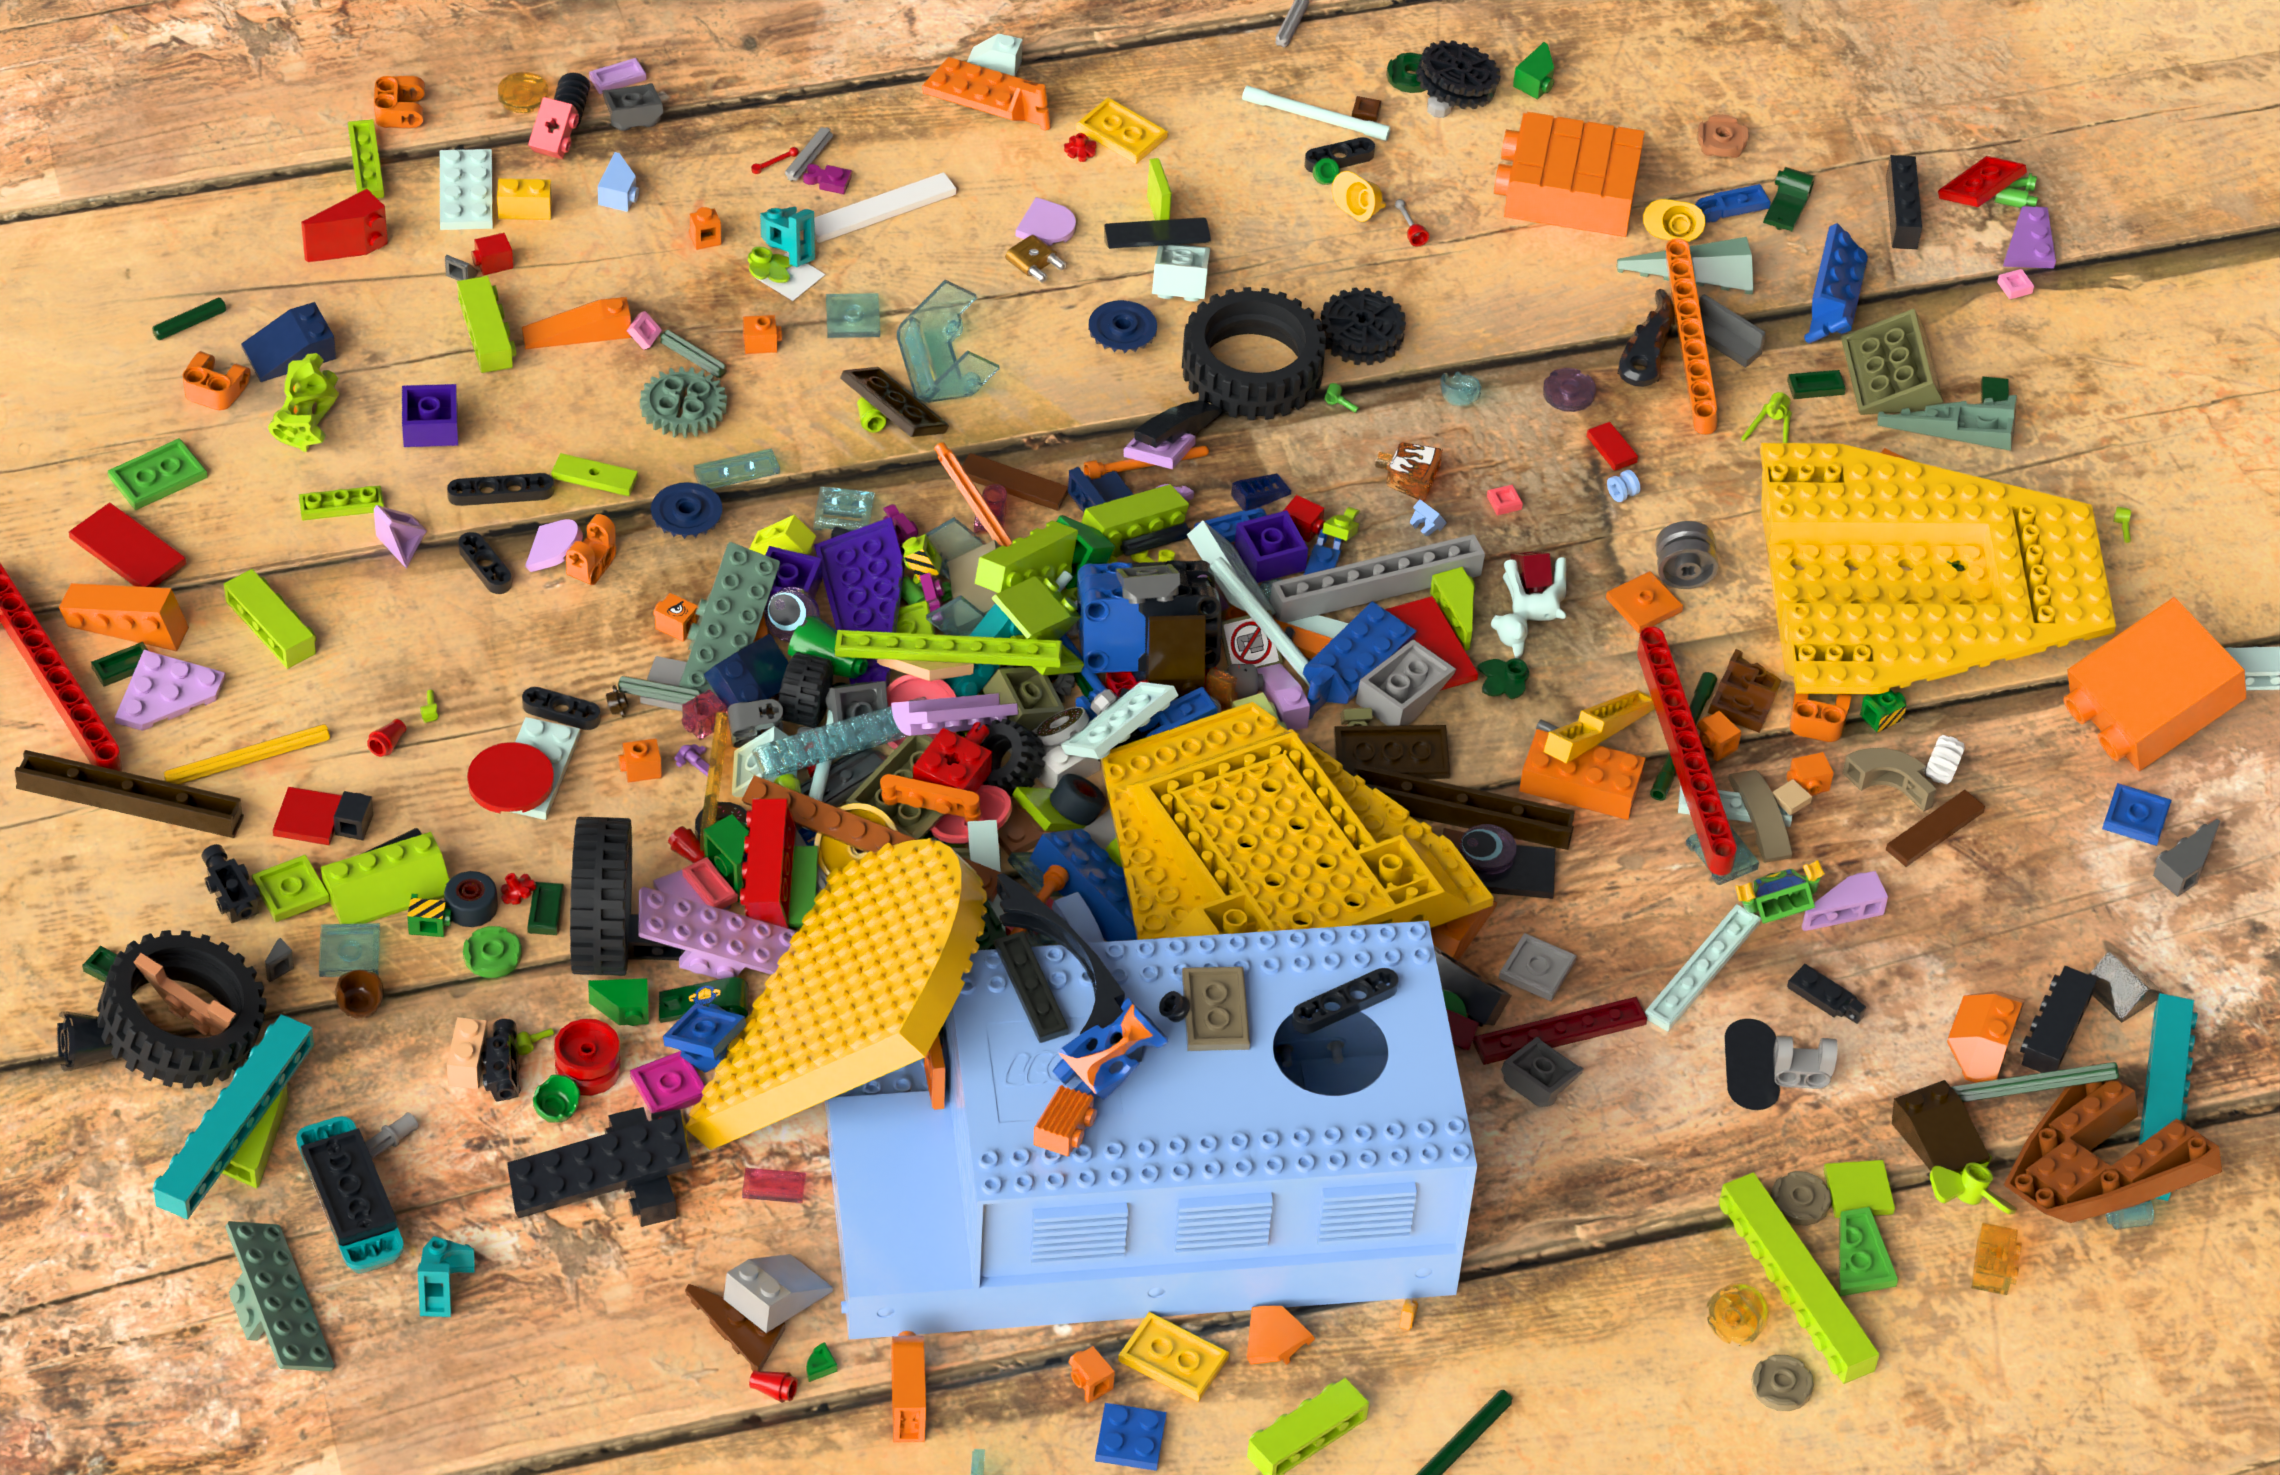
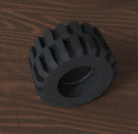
M796 652L785 670L780 689L779 703L783 708L782 721L812 728L817 727L822 721L827 709L826 696L833 684V665L831 659Z
M1008 719L994 720L991 726L986 724L985 726L989 729L990 733L980 746L992 751L991 773L982 785L999 787L1005 790L1011 797L1017 787L1032 788L1035 785L1034 780L1036 777L1040 778L1042 775L1040 769L1045 766V761L1042 760V757L1046 756V753L1041 748L1044 745L1042 740L1037 738L1038 735L1031 730ZM1012 748L1009 761L1001 768L1003 756Z

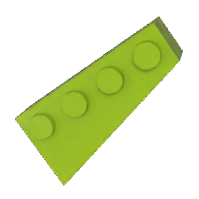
M1169 484L1086 508L1081 523L1099 530L1116 547L1111 556L1117 558L1123 555V551L1120 550L1123 540L1183 523L1189 503Z
M1052 520L1046 523V528H1036L1030 531V536L1026 538L1018 537L1013 540L1010 546L1002 545L979 557L975 584L999 593L1034 576H1048L1056 581L1063 571L1071 574L1078 530Z

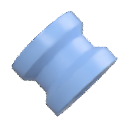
M1625 470L1620 476L1610 477L1607 480V488L1615 501L1622 502L1629 495L1635 496L1639 494L1640 483L1633 471Z

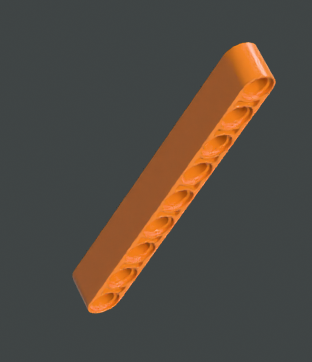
M1675 238L1666 244V265L1693 426L1698 433L1708 435L1717 429L1715 393L1689 244L1684 239Z

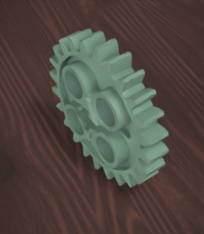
M680 367L679 372L669 368V374L667 375L660 371L659 379L652 376L651 384L645 383L644 390H641L640 409L642 417H646V424L653 423V430L662 428L663 435L672 431L674 438L678 433H682L683 437L687 438L688 433L692 432L697 437L699 430L708 433V426L716 428V421L722 422L723 414H726L727 395H725V387H721V381H714L713 374L705 377L704 370H701L698 374L694 373V367H691L688 372H685L683 367ZM688 387L687 396L684 398L685 388ZM683 406L682 416L678 418L680 416V408Z

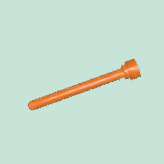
M1207 446L1191 448L1180 461L1207 456L1209 449ZM1134 459L1107 464L1094 460L1084 462L1083 468L1085 476L1088 475L1093 480L1101 478L1102 475L1112 471L1118 473L1155 465Z
M1059 865L1050 866L1043 876L1044 886L1036 897L1045 904L1054 891L1061 890L1069 880L1068 872ZM1014 927V929L1012 930V932H1011L1009 935H1012V934H1015V933H1018V932H1021V931H1024V933H1025V932L1027 931V929H1023V928H1019V927Z

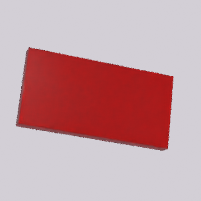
M110 502L69 531V538L136 587H156L186 565V558Z
M1433 596L1385 609L1416 630L1413 640L1456 669L1455 673L1441 690L1478 680V672Z

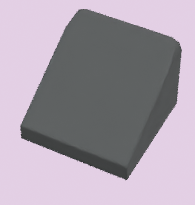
M450 255L445 256L446 276L458 281L477 276V270L469 263Z
M281 938L276 941L265 960L266 976L269 982L294 968L292 949Z

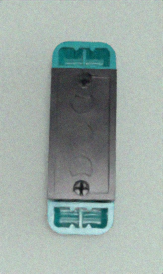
M344 1116L334 1117L301 1128L296 1136L297 1146L346 1265L355 1273L362 1274L395 1263L403 1252V1239L398 1229L396 1216L359 1128H356L355 1123L350 1118Z

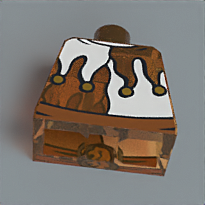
M1402 442L1398 445L1394 455L1379 452L1375 467L1388 471L1386 482L1388 487L1425 502L1440 470L1443 449Z

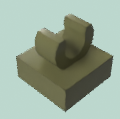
M1372 708L1343 709L1340 713L1341 725L1368 726L1367 723L1372 720Z

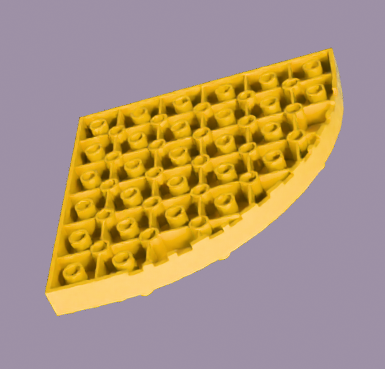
M931 838L911 840L895 845L887 843L875 853L870 851L863 858L857 861L854 859L845 867L832 870L826 878L828 883L825 888L814 898V907L803 917L801 929L790 939V948L779 958L777 962L779 967L765 982V991L754 1001V1010L745 1019L746 1027L729 1044L727 1048L729 1053L716 1066V1075L704 1087L701 1101L691 1109L689 1113L691 1118L685 1126L686 1129L709 1150H713L926 1057L965 984L961 979L963 972L968 973L971 970L973 962L969 958L971 953L975 954L979 949V944L975 941L976 937H980L984 932L985 922L981 919V915L983 916L987 913V908L983 906L987 901V894L982 888L984 885L983 880L976 874L977 872L951 847Z

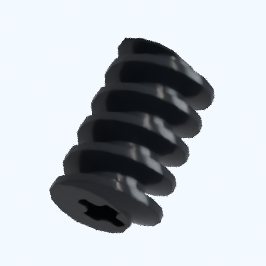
M573 72L567 73L559 79L554 100L572 104L576 108L577 114H579L576 126L578 127L581 123L591 85L584 75Z

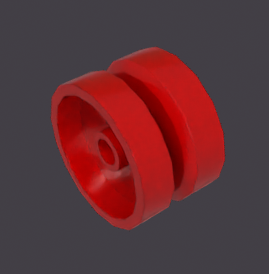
M597 1019L576 1020L560 1029L554 1043L555 1074L568 1076L575 1081L580 1090V1095L593 1096L603 1093L614 1086L620 1076L621 1068L620 1040L616 1031L607 1023Z

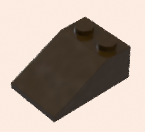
M1205 615L1149 616L1146 683L1174 686L1178 694L1176 698H1180L1198 688H1204Z
M1945 1080L1894 1098L1892 1125L1930 1171L1934 1166H1941L1960 1173L1968 1163L1984 1164L1990 1161V1156L1961 1098Z

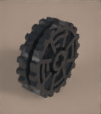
M1444 40L1439 41V44L1433 42L1430 44V47H1426L1416 70V79L1418 82H1421L1420 87L1428 90L1427 94L1430 97L1435 96L1438 98V102H1447L1451 107L1457 105L1461 109H1466V107L1477 109L1478 105L1484 107L1487 102L1490 103L1495 95L1501 76L1499 75L1500 69L1495 67L1496 62L1489 60L1487 53H1481L1479 48H1471L1464 42L1457 44L1453 40L1450 43Z
M1355 287L1352 288L1351 292L1341 290L1339 296L1333 294L1330 297V301L1324 303L1320 316L1322 331L1326 334V349H1331V355L1334 357L1341 356L1344 362L1354 361V365H1360L1361 362L1373 365V361L1382 363L1385 362V357L1392 358L1395 356V350L1399 351L1401 349V342L1404 340L1403 331L1405 330L1406 322L1405 313L1400 312L1401 305L1399 303L1394 304V298L1391 296H1382V291L1378 290L1374 293L1371 292L1370 288H1364L1363 291H1359Z

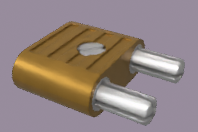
M1030 235L1017 243L1005 255V259L1024 274L1034 276L1042 283L1047 280V275L1041 269L1050 263L1059 270H1063L1066 267V263L1056 256L1057 252L1035 235Z

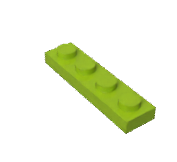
M374 120L349 121L348 132L357 193L368 189L376 198H384Z

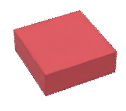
M1513 484L1488 490L1487 498L1497 516L1522 510L1523 502Z

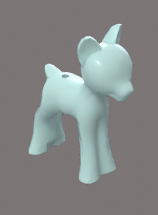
M1564 557L1556 560L1554 564L1555 572L1553 574L1554 584L1542 594H1526L1520 580L1517 562L1515 560H1507L1504 563L1506 573L1503 575V580L1512 597L1513 614L1494 616L1491 621V627L1497 631L1501 642L1513 648L1516 659L1520 658L1524 651L1525 639L1528 635L1527 620L1550 621L1556 618H1566L1565 612L1560 609V602L1566 596V558Z

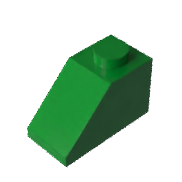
M1543 42L1515 68L1513 87L1537 100L1545 92L1548 93L1554 85V65L1547 43Z
M647 978L588 980L589 1004L618 1025L637 1026L649 1024Z

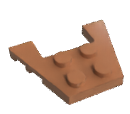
M140 953L134 961L137 968L169 1006L168 1010L181 1020L186 1017L194 1022L192 1024L193 1027L202 1034H220L235 1018L236 1013L217 1001L213 1000L211 1004H208L169 979L163 967L144 954Z

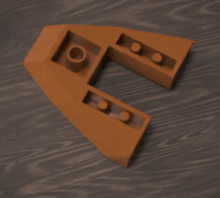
M2118 1079L2070 1086L2063 1090L2026 1140L2004 1186L2042 1213L2068 1223H2074L2139 1205L2221 1173L2220 1149L2218 1145L2176 1118L2110 1166L2090 1151L2138 1117L2135 1090Z

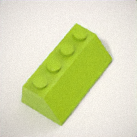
M431 832L321 867L323 886L329 894L330 904L343 931L408 910L412 894H418V899L444 898L446 884L449 882L442 853Z

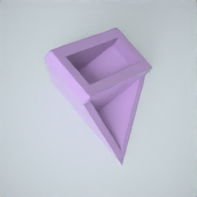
M376 505L374 508L376 536L407 569L427 531L411 514Z

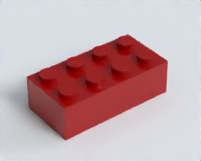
M752 799V810H747L746 816L750 834L745 836L744 840L745 853H748V859L742 865L743 879H746L745 888L740 890L741 905H745V915L747 917L788 929L796 824L787 799Z

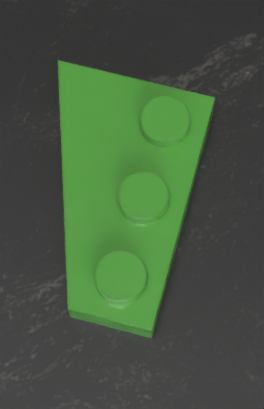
M1870 1207L1842 1211L1839 1218V1296L1896 1287L1898 1278Z

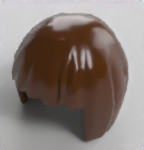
M354 970L341 975L335 988L338 1006L347 1016L355 1019H364L372 1016L380 1007L384 995L381 978L374 972L366 970Z

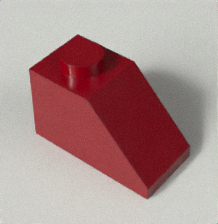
M1530 551L1510 554L1511 560L1517 562L1523 588H1528V593L1544 592L1545 586L1553 585L1550 553Z

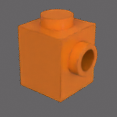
M775 315L743 316L745 354L777 353V342L782 341L781 325L776 326Z
M656 738L622 743L623 755H618L620 772H626L628 783L662 778L661 757Z
M1824 752L1792 758L1790 770L1787 771V781L1789 782L1794 779L1813 796L1830 791L1834 772Z

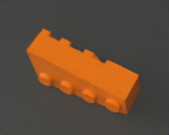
M71 583L59 606L68 627L137 643L144 642L146 645L172 651H178L189 628L172 588Z

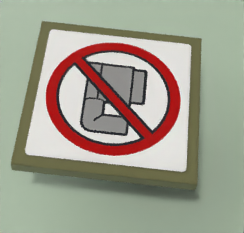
M1266 610L1272 617L1271 610ZM1250 615L1222 621V643L1228 666L1230 664H1253L1256 668L1283 664L1280 651Z

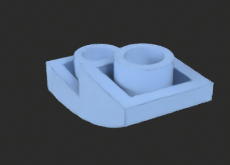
M1078 892L1054 900L1052 905L1053 911L1062 917L1086 943L1104 942L1091 911Z

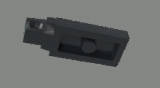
M1804 964L1788 980V989L1833 1018L1845 1016L1856 1024L1864 1018L1866 1006L1858 1001L1856 996L1807 964Z

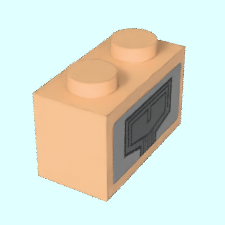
M457 1017L447 1061L448 1086L478 1089L484 1064L482 1053L486 1051V1038H488L487 1020Z

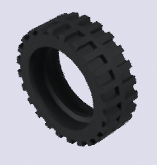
M1243 287L1241 292L1229 289L1226 290L1224 296L1212 295L1210 296V303L1207 304L1202 301L1197 306V313L1191 312L1188 323L1185 325L1182 353L1184 381H1189L1188 389L1192 394L1199 393L1198 400L1209 402L1214 406L1222 408V410L1229 412L1230 417L1237 418L1238 415H1245L1247 420H1255V416H1264L1265 420L1273 419L1274 414L1278 413L1286 416L1290 414L1291 408L1295 407L1299 410L1304 407L1305 398L1312 400L1316 389L1320 388L1326 350V334L1322 331L1320 319L1314 320V312L1309 307L1303 309L1302 301L1297 298L1293 301L1286 298V293L1280 291L1278 294L1269 293L1268 288H1261V291H1252L1251 287ZM1255 334L1282 342L1298 358L1290 365L1279 370L1264 373L1245 372L1222 363L1211 353L1210 348L1216 343L1232 336Z
M578 817L575 825L571 873V970L573 974L625 976L629 959L628 932L632 906L633 848L631 819Z
M171 930L161 931L160 936L156 938L153 937L152 933L144 935L140 944L133 940L127 944L125 953L120 951L117 954L113 965L110 966L98 1003L97 1011L100 1013L97 1023L98 1028H104L102 1034L104 1043H112L113 1045L111 1054L116 1059L123 1057L127 1061L125 1065L127 1069L131 1072L135 1069L140 1070L144 1073L143 1078L148 1081H152L153 1077L164 1080L163 1086L172 1087L173 1082L183 1083V1088H193L194 1083L201 1082L203 1087L211 1086L217 1077L220 1081H224L230 1077L232 1069L236 1072L238 1067H243L245 1059H249V1054L259 1035L265 1018L264 1012L267 1001L266 998L262 997L264 992L263 983L261 981L255 982L257 972L254 967L247 968L243 964L245 957L239 952L233 955L228 951L229 945L221 941L217 945L209 941L211 936L202 934L201 938L191 936V931L182 930L180 935H172ZM142 953L161 965L169 979L186 982L207 991L223 1006L236 1013L229 1029L210 1037L187 1038L168 1033L147 1020L137 1008L132 997L134 990L150 983L134 964L139 954Z

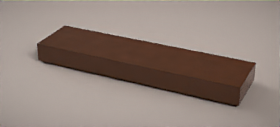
M969 453L962 465L966 474L975 483L1056 511L1059 510L1068 495V486L972 453Z
M1963 790L1890 841L1886 846V851L1907 867L1984 813L1985 806L1969 792Z

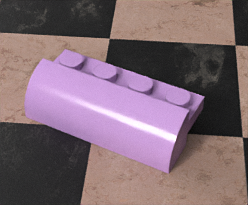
M999 693L891 703L897 727L902 733L909 736L939 733L942 728L951 732L970 730L976 722L981 723L978 728L980 729L983 724L991 726L994 720L1001 721L1002 719H1007L1009 715H1018L1017 703L1000 705Z

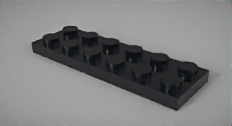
M681 1112L507 1162L514 1209L518 1218L693 1168L685 1121Z

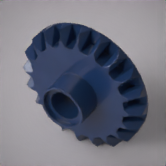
M1117 300L1102 304L1092 312L1089 318L1088 330H1090L1091 338H1095L1096 344H1102L1104 349L1112 348L1114 353L1117 350H1123L1126 353L1129 349L1136 352L1138 348L1145 349L1147 343H1152L1153 337L1157 333V321L1153 313L1145 306L1132 301Z
M690 482L677 483L662 489L654 497L651 504L652 520L655 521L656 527L662 528L664 533L671 532L673 537L682 535L685 539L687 535H693L696 538L699 533L706 535L709 529H715L716 523H719L721 519L722 503L719 496L704 485Z

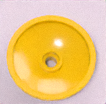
M852 803L839 807V809L898 832L891 818L874 806ZM816 833L814 846H818L819 850L818 864L826 877L835 868L841 869L854 859L857 861L867 854V852L858 853L856 848Z

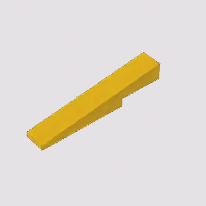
M1635 690L1582 710L1578 721L1549 732L1543 752L1565 763L1572 761L1653 711L1655 707L1651 696Z

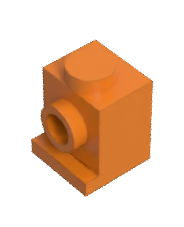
M701 207L697 212L690 213L689 235L696 250L721 245V221L715 208ZM710 232L712 235L701 238V234Z
M1720 711L1711 716H1705L1699 721L1697 728L1700 730V740L1705 747L1710 748L1714 752V760L1719 761L1738 750L1742 731Z
M1094 1346L1072 1355L1069 1359V1364L1072 1366L1071 1377L1077 1387L1085 1390V1400L1087 1403L1113 1390L1115 1371Z

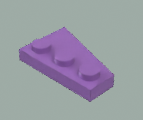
M2022 206L2003 267L2054 268L2056 259L2048 208Z

